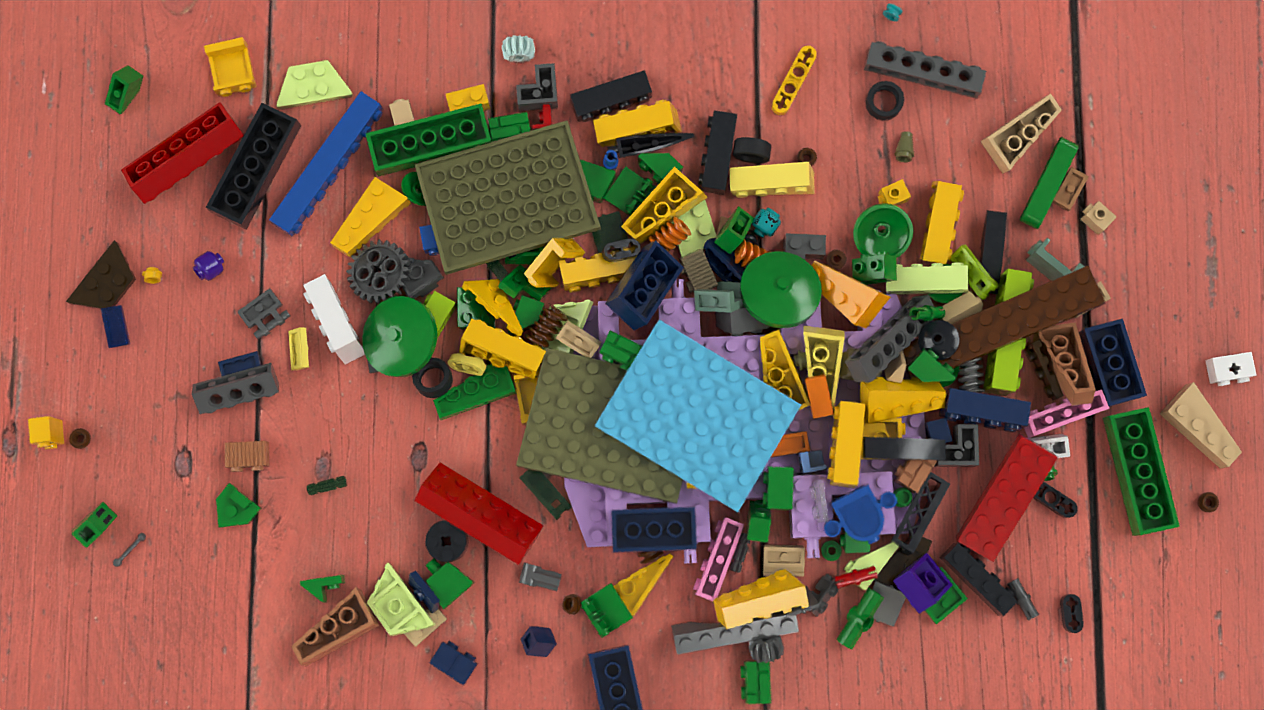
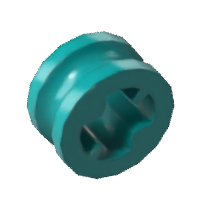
M887 4V10H884L883 15L887 19L897 22L903 11L894 4Z

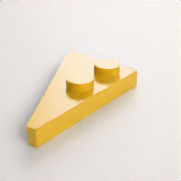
M499 279L464 281L462 288L465 291L470 290L477 296L475 300L483 305L496 319L501 318L508 324L506 328L511 333H514L517 337L522 335V327L506 293L498 287L500 284Z
M671 554L659 558L656 562L630 575V577L614 585L615 590L632 616H635L674 556Z

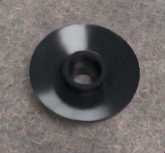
M931 321L919 333V348L921 351L924 348L927 351L931 349L939 356L937 360H945L951 357L958 349L959 334L956 328L947 321ZM939 335L942 337V340L940 342L934 341V338Z

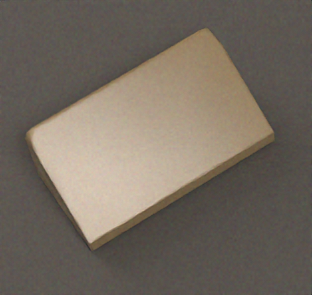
M903 350L884 369L887 381L900 383L903 381L906 368Z

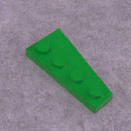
M488 364L482 376L474 375L468 377L463 383L457 387L454 386L447 393L433 401L439 419L444 420L516 394V390L507 366L498 368Z

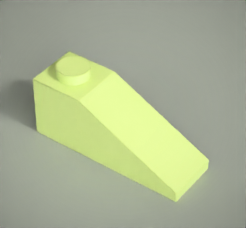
M890 542L854 561L850 560L844 567L846 571L844 574L850 573L853 569L861 570L874 565L876 571L868 574L877 572L878 575L899 546ZM874 579L860 582V585H857V587L861 590H866Z

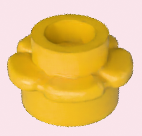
M148 267L146 271L142 272V276L146 283L156 284L161 281L162 272L156 267Z

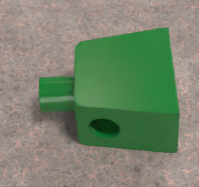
M580 159L592 201L602 203L604 196L615 180L616 171Z
M433 558L425 565L433 574L426 582L440 600L439 604L443 609H446L474 584L473 580L451 562L441 566Z

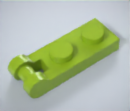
M961 245L952 254L950 259L952 263L968 265V284L980 299L985 300L989 296L990 291L998 288V283L990 277L967 245ZM982 281L985 283L984 287L980 285Z

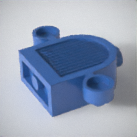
M867 483L831 502L839 520L827 521L824 525V531L829 537H836L839 535L841 528L844 527L846 533L853 539L868 541L869 544H872L880 539L879 534L884 527V514L881 508H893L897 503V498L894 493L887 491L881 494L879 500H876Z

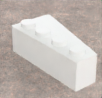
M324 274L304 284L306 292L303 294L309 304L312 303L314 307L311 311L315 319H319L322 324L319 328L323 336H327L329 339L327 345L331 353L336 352L345 365L365 355L363 347L358 342L359 338L352 325L348 323L350 320L343 307H341L342 304L327 276Z

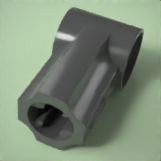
M523 564L519 583L558 591L562 574L541 569L542 567L532 564Z

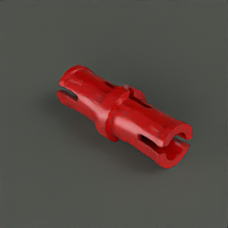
M873 565L861 570L853 569L850 573L834 576L835 582L844 580L836 584L837 589L852 584L857 586L860 585V582L877 579V572L868 574L876 571L875 566Z

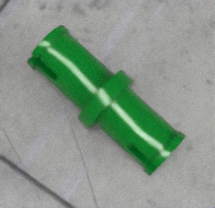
M924 305L923 307L911 308L909 315L916 316L912 317V320L923 319L924 321H931L933 319H943L946 311L943 310L944 307Z

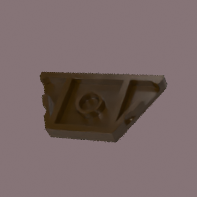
M115 240L112 242L66 302L72 305L108 311L113 310L136 280L118 242Z

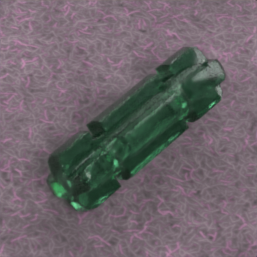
M340 476L336 477V479L332 478L317 482V484H308L307 492L309 495H315L318 492L323 493L335 490L337 487H346V477Z

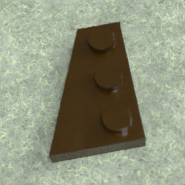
M1037 340L1026 347L1027 351L1025 353L1030 362L1033 361L1036 367L1034 369L1036 376L1039 380H1043L1045 384L1044 391L1047 397L1056 400L1064 395L1055 374L1052 371H1048L1049 360L1046 355L1040 352L1039 347L1042 344L1040 340Z
M922 537L914 553L908 556L901 552L902 548L900 547L878 573V578L874 579L873 582L878 581L888 586L893 585L895 589H898L893 580L922 555L928 553L932 541Z

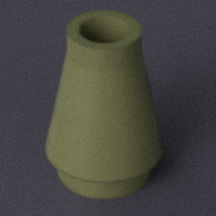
M911 132L901 133L895 151L896 160L899 162L907 163L912 161L914 157L913 134Z

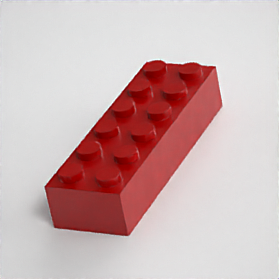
M219 102L128 164L121 171L130 188L146 204L154 200L163 191L172 188L182 178L188 177L198 167L204 166L208 160L221 154L231 144L237 143L244 134L222 103Z
M1019 433L957 533V541L994 562L1052 469L1058 456Z
M441 462L422 483L414 500L520 565L544 527L541 523Z

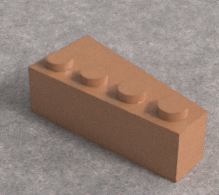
M1076 322L1054 325L1035 333L1033 342L1040 340L1042 346L1039 347V350L1047 356L1049 369L1055 374L1070 404L1074 406L1092 403L1096 390Z
M355 587L344 600L342 599L330 613L326 614L318 624L307 631L291 647L300 665L308 666L378 627L379 624L371 608L368 606L361 589Z

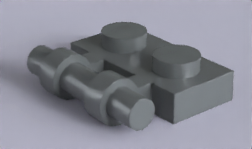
M270 288L237 311L248 328L251 329L255 325L259 327L253 333L257 339L264 335H269L272 329L284 324L285 320L291 316L287 310L281 314L278 313L277 309L283 306V304ZM272 314L274 319L264 324L262 320Z

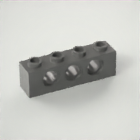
M272 363L192 385V397L199 414L213 413L221 408H231L239 403H249L257 398L271 397L279 393V381ZM258 383V384H260V385H259V386H253L252 384Z

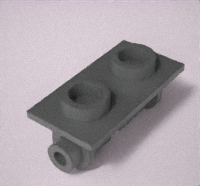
M826 574L825 577L822 576L815 586L820 591V594L811 592L820 604V607L811 611L816 617L826 610L829 599L834 597L839 591L836 587V584L839 582H835L829 574Z

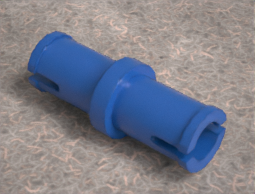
M608 150L604 155L603 165L606 169L615 171L619 164L617 153L614 150Z

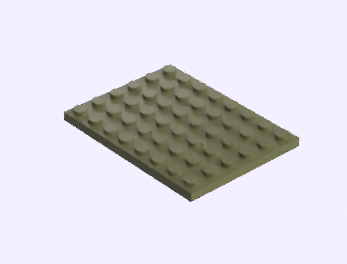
M568 120L415 164L446 275L546 246L552 238L570 239L601 230Z
M546 348L516 466L677 504L683 479L595 427L627 371L621 369L619 364H611L602 360Z

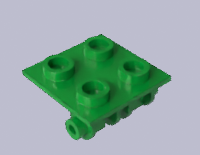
M625 166L603 199L631 216L656 186L653 185L652 180L644 179Z
M457 287V327L466 329L472 318L474 320H482L488 326L495 328V317L475 300L477 296L470 290L465 291L462 287Z
M612 583L581 602V608L585 611L601 638L633 618Z

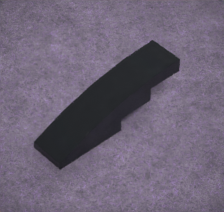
M986 210L980 247V263L990 277L999 285L1007 213ZM982 281L980 285L984 287L985 283ZM999 286L997 289H995L994 291H990L989 293L998 294Z
M863 437V458L945 461L946 440Z

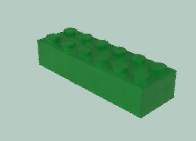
M481 103L365 133L374 169L378 177L414 168L415 164L492 142Z
M1149 407L1104 417L1103 422L1132 536L1180 527Z

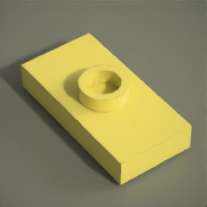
M300 327L290 330L288 333L291 370L298 371L308 368L309 348L307 345L306 328Z

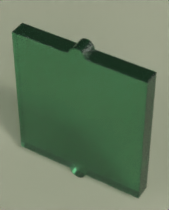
M619 211L608 215L602 214L601 217H598L601 230L592 232L598 253H602L603 248L608 243L628 239L626 231L621 227L623 221Z

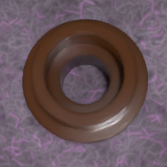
M803 148L799 151L797 155L798 162H809L811 166L816 163L817 155L813 149ZM808 155L810 160L805 161L803 156Z
M832 250L827 255L826 262L828 266L836 270L841 269L846 264V255L840 250ZM838 256L840 262H834L833 257Z
M82 428L74 430L70 435L71 445L78 449L87 447L91 441L90 433ZM80 435H83L84 440L82 442L78 441V437Z
M1206 492L1198 498V505L1204 512H1214L1219 506V500L1215 494ZM1206 499L1210 500L1209 506L1205 504Z
M576 594L566 596L562 603L564 611L570 615L577 614L581 608L580 597Z

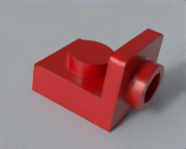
M550 104L542 105L543 111H539L540 123L544 124L532 125V130L553 125Z

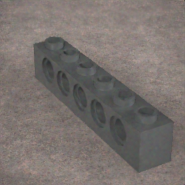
M880 41L871 43L864 66L866 71L973 98H978L981 94L986 70H982L979 66L962 65L959 61H946L940 56H926L920 51H906L903 47L887 46L886 43ZM883 56H889L892 61H884ZM902 61H908L910 63V67L904 66L902 64ZM921 66H927L929 68V71H923L921 69ZM940 70H945L948 76H942ZM959 75H964L967 81H962Z
M929 295L915 296L910 299L845 361L855 382L865 381V383L873 381L880 371L888 367L887 364L891 360L897 358L899 353L907 348L914 338L919 336L921 329L931 322L924 321L923 319L912 320L911 318L916 316L909 315L913 307H923L924 305L934 307Z

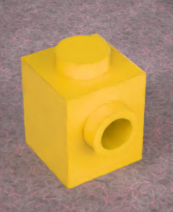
M903 179L881 188L878 193L880 204L888 203L898 206L911 198Z

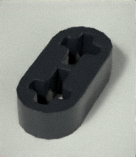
M635 239L611 242L603 248L602 256L607 262L631 259L640 252V244ZM629 244L635 248L632 253L630 250L624 251L623 249H626ZM610 248L612 251L619 250L614 257H612V254L607 253Z
M1066 594L1060 600L1063 627L1069 633H1078L1084 625L1081 600L1075 594ZM1070 597L1072 601H1075V605H1072V612L1071 607L1066 605ZM1071 615H1073V620L1078 622V625L1074 626V630L1073 627L1068 625L1069 622H1072Z

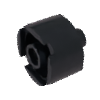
M443 520L435 523L428 530L425 545L429 554L436 560L452 562L460 559L466 553L468 535L453 524ZM444 537H446V538L451 537L450 542H451L452 544H451L450 546H449V545H445V546L443 545V544H444V541H443V538H444Z

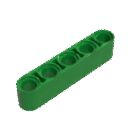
M1060 137L1019 221L1035 229L1040 227L1077 153L1079 145Z

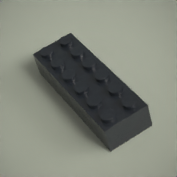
M261 103L206 206L211 213L247 230L301 128L298 120Z

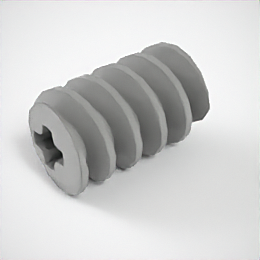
M982 357L959 366L963 369L959 370L958 375L963 377L959 378L958 382L964 384L959 387V390L976 393L985 392V389L979 388L980 385L984 384V381L978 380L984 373L977 372L978 369L983 368V365L977 364V361L982 360Z

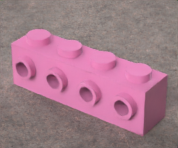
M1102 389L1095 392L1093 402L1089 404L1072 406L1066 398L1063 399L1064 403L1057 406L1055 402L1044 406L1045 410L1038 413L1037 409L1030 411L1028 426L1024 427L1028 438L1109 409Z
M726 517L722 521L718 520L714 531L718 534L715 540L711 539L707 550L711 553L708 560L704 558L700 569L703 571L701 579H696L693 587L696 590L695 595L710 601L718 597L744 524Z

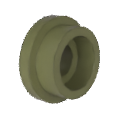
M798 350V355H794L795 367H799L800 371H802L803 368H808L806 352Z

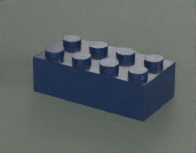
M655 240L642 247L605 304L633 330L641 328L649 323L684 267Z
M1123 318L1079 331L1095 390L1099 391L1102 389L1109 407L1147 396Z
M949 388L946 390L945 408L940 409L939 416L946 418L949 422L964 420V424L981 423L984 424L985 428L996 429V427H1004V431L1016 432V430L1021 431L1022 428L1028 426L1031 402Z
M695 507L611 510L613 553L697 550Z
M629 645L588 653L600 710H643Z

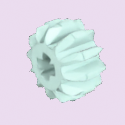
M521 35L507 37L503 40L502 45L504 59L516 63L530 61L534 58L535 53L533 39Z

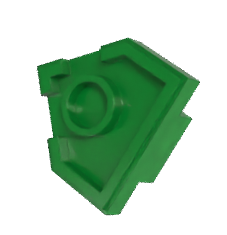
M229 483L216 498L218 527L247 525L262 508Z

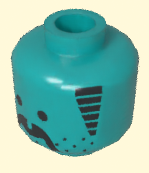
M768 207L767 209H760L752 221V226L755 228L753 232L761 238L764 236L772 237L781 225L780 215Z

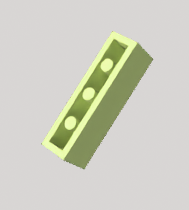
M933 263L929 267H923V264H911V267H903V265L897 264V281L886 282L887 294L897 295L968 293V265L952 263L951 266H943L942 263Z

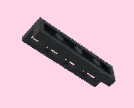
M932 472L928 475L919 492L916 493L896 530V534L891 539V542L901 547V552L907 556L913 554L950 486V483ZM930 478L937 482L933 492L929 491L927 485ZM927 496L928 501L924 509H920L919 498ZM917 513L919 518L915 526L911 527L909 517ZM908 531L909 537L905 543L900 541L898 538L901 532Z

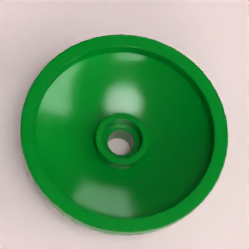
M888 203L876 204L864 210L857 218L853 228V239L857 249L861 254H870L872 256H875L876 252H888V255L897 258L908 249L913 238V225L908 214L900 207ZM880 226L885 227L882 231H879L878 228Z

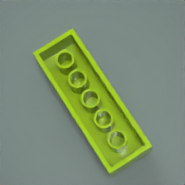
M1014 269L1004 271L1000 276L995 305L1032 290L1034 285V279H1031L1032 272ZM1026 338L988 353L983 386L985 393L1008 396L1016 392V389H1019L1021 378L1018 377L1019 369L1021 370L1023 366L1021 351L1025 348Z

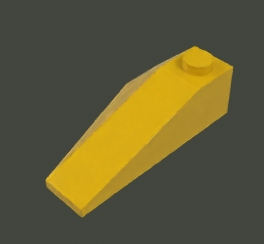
M780 330L760 337L763 382L801 404L799 410L810 406L808 392L795 367V363Z

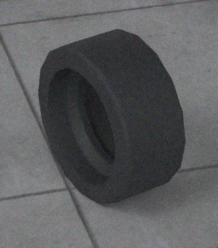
M878 82L872 86L867 94L865 101L866 109L875 119L882 121L891 120L898 115L903 107L904 93L894 82ZM880 90L890 91L896 97L895 107L887 112L880 111L874 105V95Z
M737 138L734 142L733 157L748 163H767L770 161L772 146L769 142L758 138Z
M431 358L420 371L412 375L414 385L420 394L427 398L441 397L448 392L453 382L452 372L447 364L439 358ZM434 368L443 371L444 378L440 384L431 388L423 386L421 379L425 372Z

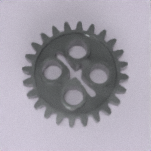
M380 239L377 245L370 241V247L363 244V251L357 249L356 251L359 255L351 256L355 261L354 263H348L352 269L346 271L351 275L347 280L352 283L349 287L355 290L354 293L357 296L360 295L363 301L367 299L369 303H372L375 300L377 304H380L381 299L384 301L389 296L391 298L395 297L394 293L396 292L401 295L400 287L406 288L407 286L404 284V281H410L406 274L412 272L407 268L411 263L407 260L408 256L403 253L404 250L401 247L398 248L395 243L391 245L388 240L383 244ZM376 256H379V259L376 262H373L374 258ZM396 264L395 268L389 271V268ZM369 272L368 276L363 279V275ZM385 281L383 287L378 288L379 284Z

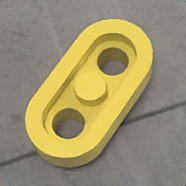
M462 353L451 354L447 362L456 371L476 376H482L486 369L483 359L465 356Z

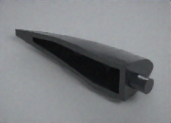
M694 133L645 134L616 138L615 145L607 147V151L614 150L618 158L634 156L693 138Z

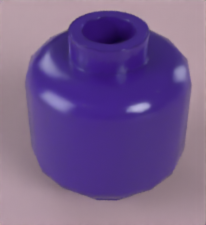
M206 251L194 260L193 270L201 280L210 281L223 272L222 264L224 260L218 253L214 254L211 251Z

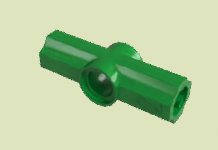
M868 588L859 604L849 610L846 617L848 621L836 640L852 650L862 633L872 627L874 623L873 616L884 597L875 590Z

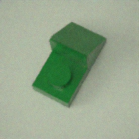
M344 575L303 580L300 581V585L321 602L326 603L325 586H327L328 590L340 588V584L345 583Z

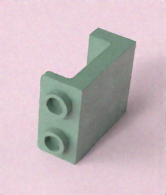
M1046 238L1043 242L1039 240L1027 252L1029 256L1026 261L1051 281L1084 267L1079 263L1069 270L1048 253L1045 247L1051 241L1049 238Z
M719 281L717 282V290L697 289L694 291L695 311L733 312L745 307L740 296V282Z

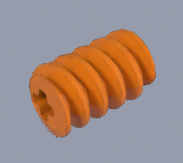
M674 216V224L668 221V229L661 226L662 234L659 231H655L657 238L650 235L649 240L650 243L656 240L666 251L670 252L676 245H680L682 240H686L688 235H691V231L682 220Z
M744 239L735 249V263L738 264L742 260L741 265L745 267L758 256L771 251L759 248L758 245H753Z

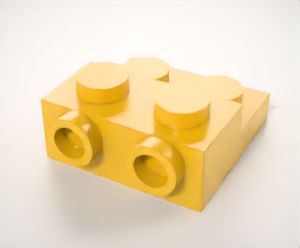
M864 418L861 460H871V458H863V437L902 438V435H906V425L902 423V418H892L873 423H867Z

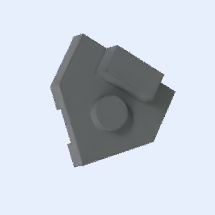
M408 258L407 260L411 265L407 268L412 272L406 274L410 281H404L407 287L403 288V290L410 298L415 299L419 295L423 298L438 287L437 282L443 279L444 276L432 260Z

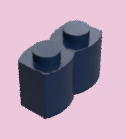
M450 640L447 643L443 641L429 663L455 681L465 685L478 664L475 662L476 657L467 651L465 654L458 651L459 646Z

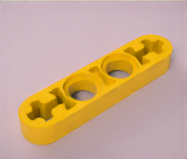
M812 46L801 48L772 103V110L776 115H784L788 112L817 56L816 50ZM810 52V57L807 59L806 63H802L805 57L804 54ZM801 68L804 71V75L797 77L794 75L793 70ZM785 85H793L795 92L791 94L785 92ZM784 96L787 98L784 103L785 108L782 107L780 110L777 108L778 105L776 103L780 104Z

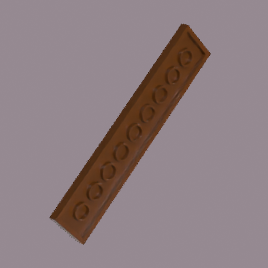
M1085 266L953 323L952 325L959 334L958 349L951 357L938 361L943 365L947 363L952 368L958 367L1104 305L1105 300L1089 266ZM939 335L934 338L935 342L942 340V337ZM918 339L911 341L910 345L903 349L906 370L910 379L917 377L908 369V365L921 352Z

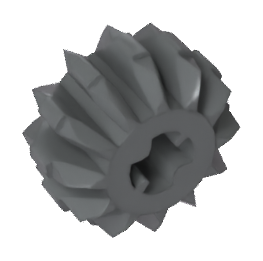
M780 636L749 641L748 647L752 660H757L758 663L774 662L775 659H780L781 655L784 654V645Z

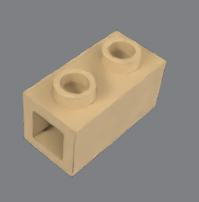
M969 291L943 305L942 307H944L943 310L946 311L943 319L938 320L953 324L981 312L984 306L983 302L978 296L975 297Z

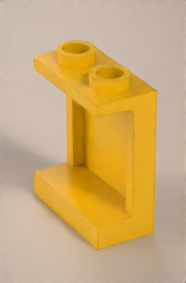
M243 37L204 46L213 76V90L218 96L228 97L234 92L240 91L245 93L251 91L252 88H256L248 46Z
M552 238L524 274L528 278V282L534 287H557L559 283L554 279L553 274L559 268L558 261L565 260L566 258L582 257L585 251L573 238Z
M541 367L534 379L520 374L513 376L522 425L527 424Z

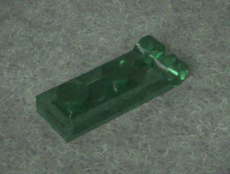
M528 469L519 477L556 520L562 517L561 514L565 510L568 511L572 508L542 472ZM557 499L561 504L554 508L551 504Z

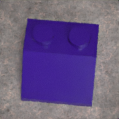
M928 553L922 555L893 580L919 614L936 604L952 586V583Z

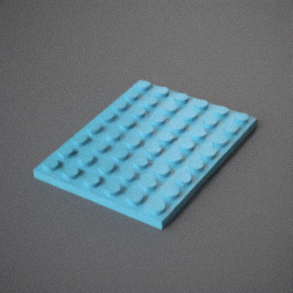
M658 320L595 424V427L738 512L801 404L661 320Z

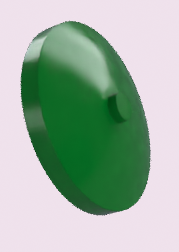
M775 251L758 256L748 264L740 282V296L746 310L759 322L775 328H791L806 322L815 313L822 295L821 282L815 269L803 258L788 252Z
M405 296L392 297L378 304L368 316L363 329L362 343L367 360L378 372L392 377H407L420 371L431 359L437 344V325L431 311L422 302Z

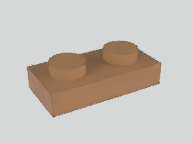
M1071 167L1052 203L1069 212L1089 176Z

